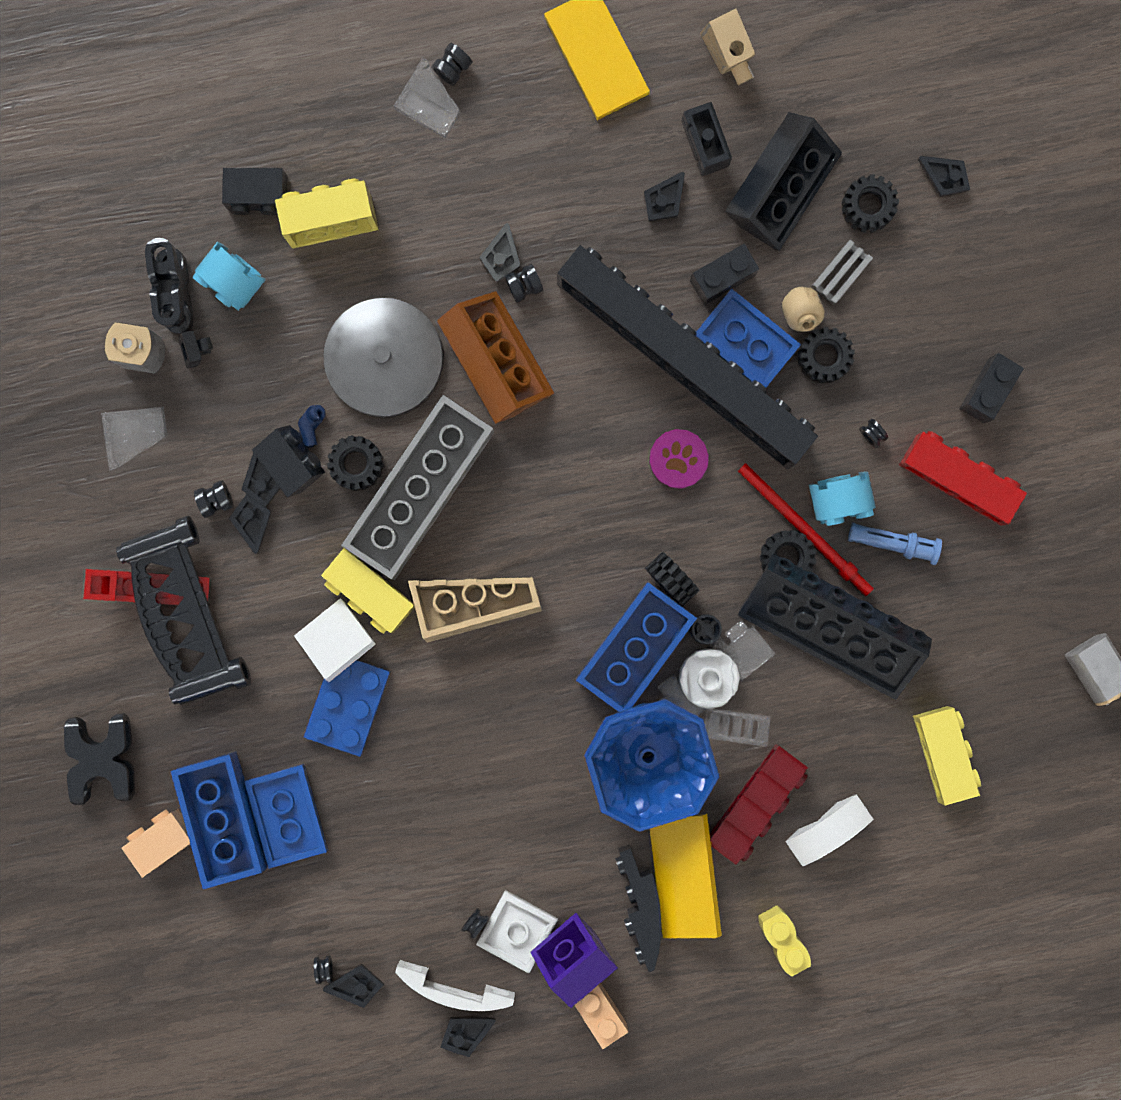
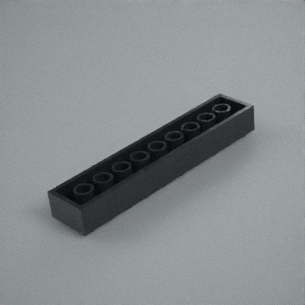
M580 245L557 273V285L784 468L788 470L797 464L818 438V435L814 433L815 427L804 418L798 420L790 413L792 409L782 400L777 399L774 401L766 394L768 392L767 388L757 380L749 381L742 375L744 370L733 361L727 363L719 356L721 352L709 342L703 344L695 337L697 335L696 331L686 323L680 325L673 320V313L662 304L656 306L648 299L650 295L638 285L632 287L625 281L626 276L615 266L609 268L602 263V256L593 248L588 247L586 250Z

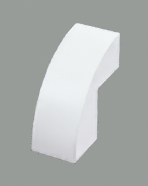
M856 794L837 802L817 822L799 828L785 842L800 864L805 866L843 845L874 819Z

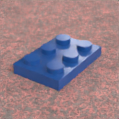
M733 289L727 293L696 331L697 335L695 336L703 344L709 342L721 352L719 356L727 363L733 361L744 370L742 375L749 381L757 380L765 387L769 385L801 345Z
M356 660L330 682L324 679L304 738L361 757L391 671Z
M304 764L244 781L268 869L328 851Z

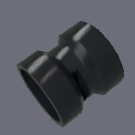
M449 43L444 50V56L441 59H437L431 68L442 80L451 86H455L460 79L459 74L463 70H467L473 61L460 47Z
M532 263L523 267L522 271L517 274L511 272L505 275L506 282L516 303L525 300L526 295L531 293L536 295L544 291ZM519 277H521L522 282H523V284H524V286H525V288H526L527 291L524 290L523 285H522V283H521Z
M223 480L213 483L211 488L205 489L202 487L194 490L196 504L204 518L213 516L215 511L220 509L226 511L234 507L231 494Z
M709 614L697 616L696 621L690 627L692 638L702 644L716 642L722 633L720 621L715 616Z

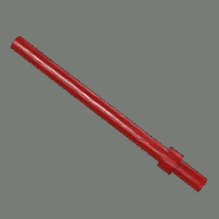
M747 463L738 470L800 533L806 535L808 540H811L812 545L839 570L837 574L846 582L849 580L865 597L874 589L857 572L859 569L851 561L847 562Z

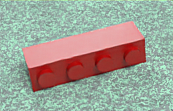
M921 432L916 435L899 466L1000 526L1008 525L1027 495L1026 492L1020 489V483L1009 477L1002 479L994 474L995 469L984 462L975 463L968 458L969 454L963 449L956 446L953 448L948 447L942 443L944 439L934 432Z

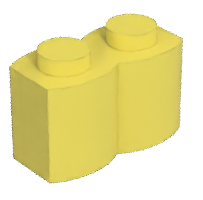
M775 906L758 916L760 928L773 946L774 954L785 972L790 976H794L811 967L809 953L796 936L795 927L787 914L779 906Z

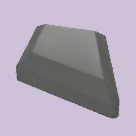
M508 223L503 226L479 257L496 283L505 278V275L521 267Z

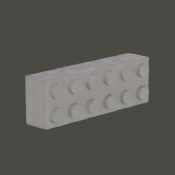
M443 395L341 546L390 579L396 580L495 433L494 429Z

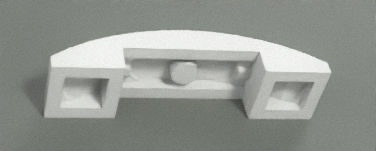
M402 960L397 965L395 973L409 987L439 1004L468 1011H492L513 1006L515 992L486 985L484 994L481 996L426 980L429 969L427 967Z

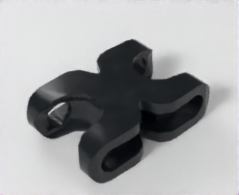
M152 239L145 247L146 268L152 284L150 289L152 315L156 322L165 326L172 333L181 334L188 332L192 329L194 320L192 302L187 290L189 277L186 258L167 239ZM159 247H165L166 249L160 251L155 259L154 252L156 251V249ZM184 314L185 321L183 322V324L180 326H175L182 321Z
M125 713L116 714L111 717L107 738L102 743L95 742L89 737L86 722L83 719L72 717L68 718L65 722V752L69 757L79 761V764L70 768L67 773L68 795L73 805H83L89 801L92 781L97 776L105 777L111 782L114 797L117 800L123 802L132 800L135 794L134 767L131 762L120 758V755L127 752L132 745L130 720Z

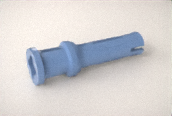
M856 523L851 524L848 535L849 542L903 553L906 559H911L912 557L930 561L932 565L937 564L942 548V539L936 538L934 541L918 537L913 532L911 534L908 533L906 536Z

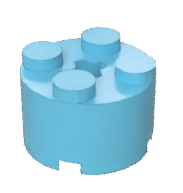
M216 242L195 269L196 273L193 275V279L203 287H209L217 292L215 297L228 307L232 306L239 311L240 308H244L265 282V278L261 277V274L240 256L233 253L230 255L227 252L229 248Z
M858 472L859 475L854 477L847 474L817 481L818 484H809L816 520L821 521V524L830 526L845 522L844 517L846 516L856 517V519L873 516V509L876 508L869 473Z

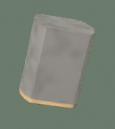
M114 323L107 333L105 351L108 360L124 369L156 373L160 369L165 357V346L159 335L146 327Z
M1106 633L1093 636L1065 654L1066 659L1096 706L1109 705V703L1121 697V656Z

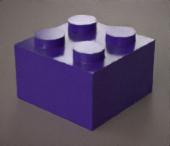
M577 913L530 951L550 989L570 1008L618 968L596 932Z

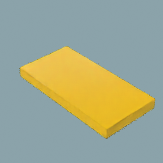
M570 0L544 13V18L596 120L650 94V90L603 0Z
M697 814L650 828L663 938H718L722 936L707 814Z

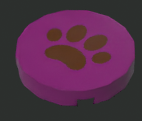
M675 429L665 432L656 439L650 450L649 465L652 473L660 483L669 488L683 489L694 485L703 477L708 467L709 455L706 445L698 435L688 430Z

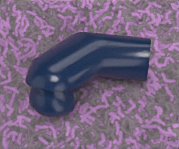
M312 405L307 408L298 421L299 431L307 448L318 445L315 430L326 416V411L321 405Z

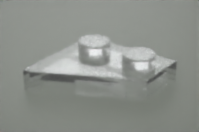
M422 57L394 104V108L446 139L460 115V110L446 92V88L440 79L437 78L431 69L427 59Z

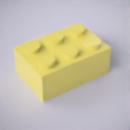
M348 179L341 182L340 186L331 188L328 185H320L312 188V192L303 194L296 191L283 194L282 198L275 200L282 235L292 249L379 230L372 197L364 180Z

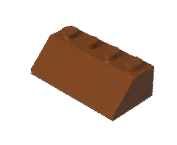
M497 291L457 303L437 320L495 424L520 414L554 394Z

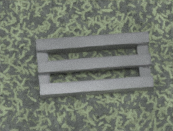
M849 240L811 287L831 304L835 305L873 258L869 254L866 255L863 249L857 248L854 242ZM848 251L852 252L853 255L824 289L820 286ZM859 258L862 263L834 296L829 292L856 259Z

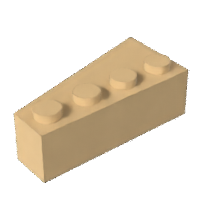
M533 577L408 581L422 638L427 643L542 611Z

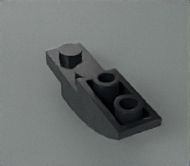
M626 845L618 848L620 857L615 858L620 874H627L630 885L625 888L631 904L637 902L638 905L627 909L629 918L624 919L629 936L636 935L639 946L635 947L634 950L639 964H646L648 972L655 970L661 942V910L658 891L651 869L639 873L631 847Z

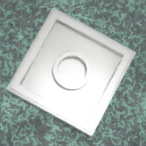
M341 598L294 635L328 682L376 645Z
M505 890L476 945L530 973L535 964L530 951L551 934L558 918Z

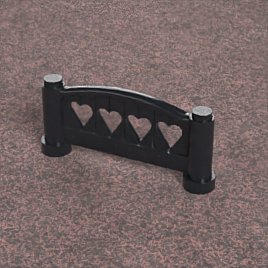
M190 516L177 519L174 525L121 543V546L116 547V553L122 564L128 563L131 566L135 604L147 640L159 662L174 682L173 687L169 688V696L174 705H183L232 687L240 689L251 685L250 672L244 659L238 657L229 661L188 547L197 545L200 542L198 530ZM149 563L173 568V571L159 588L151 584L152 576L146 571ZM161 591L184 597L170 616L162 613V604L157 600V594ZM169 620L194 625L181 644H176L172 641L173 632L167 628ZM180 648L204 653V656L191 672H186L182 668L183 660L178 657V650Z

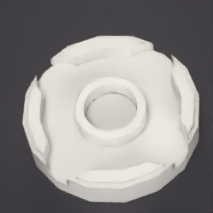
M711 648L697 650L688 656L682 664L679 674L681 691L686 698L698 707L708 709L721 707L726 704L738 690L740 679L738 668L730 656L718 649Z

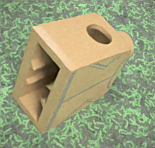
M737 9L710 21L700 34L720 73L723 75L731 71L738 86L754 78L747 62L755 56V52ZM730 50H732L736 56L732 55Z

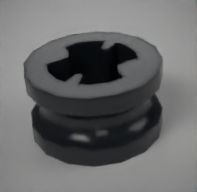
M872 418L868 421V426L859 428L863 437L874 448L880 446L881 440L886 441L889 438L882 426Z
M476 908L461 931H468L471 934L470 938L474 939L488 921L489 916H482L480 910Z
M330 955L326 956L323 960L320 957L314 958V978L317 985L321 984L324 980L328 984L333 982V963Z

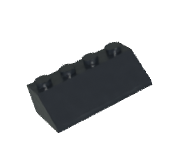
M788 112L725 212L740 228L773 249L780 251L840 158L842 151L814 118Z

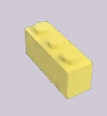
M345 548L321 575L327 580L324 585L337 596L342 593L350 600L347 604L358 614L361 615L365 612L373 619L370 623L383 634L386 631L394 633L415 608L411 600Z
M946 706L914 715L913 718L938 802L946 806L980 796L978 787H981V781L976 769L972 770L969 758H972L973 755L969 742L967 740L964 741L961 729H964V723L960 712H955V708Z

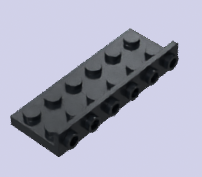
M772 554L769 558L765 570L738 612V616L894 700L899 697L929 657L932 639L923 631L913 629L900 622L895 616L885 614L874 608L869 602L859 600L848 594L841 587L833 586L820 579L815 573L807 572L794 565L787 558L779 557L775 554Z

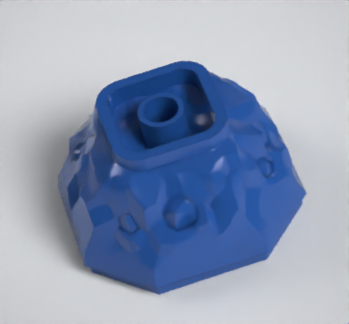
M666 699L640 704L605 717L584 755L601 812L639 832L699 814L720 777L704 720ZM645 752L653 753L650 757L642 758Z

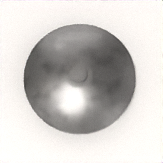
M370 299L349 308L332 326L324 347L325 372L335 393L354 410L374 417L399 416L420 406L436 388L443 368L442 344L431 321L416 307L397 299Z

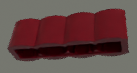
M776 744L710 831L711 847L735 865L740 860L745 862L754 850V847L751 846L753 841L758 836L764 837L771 828L772 823L769 821L775 812L780 814L788 805L790 799L787 796L793 788L799 789L806 781L808 775L805 772L808 767Z

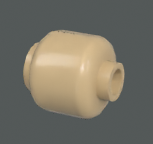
M794 288L785 296L782 302V310L786 322L795 331L805 332L813 330L824 318V308L820 297L811 288Z

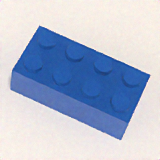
M647 582L582 669L576 681L618 712L632 708L697 618Z
M237 751L172 770V779L202 888L207 889L265 871L268 865L244 783L245 780Z

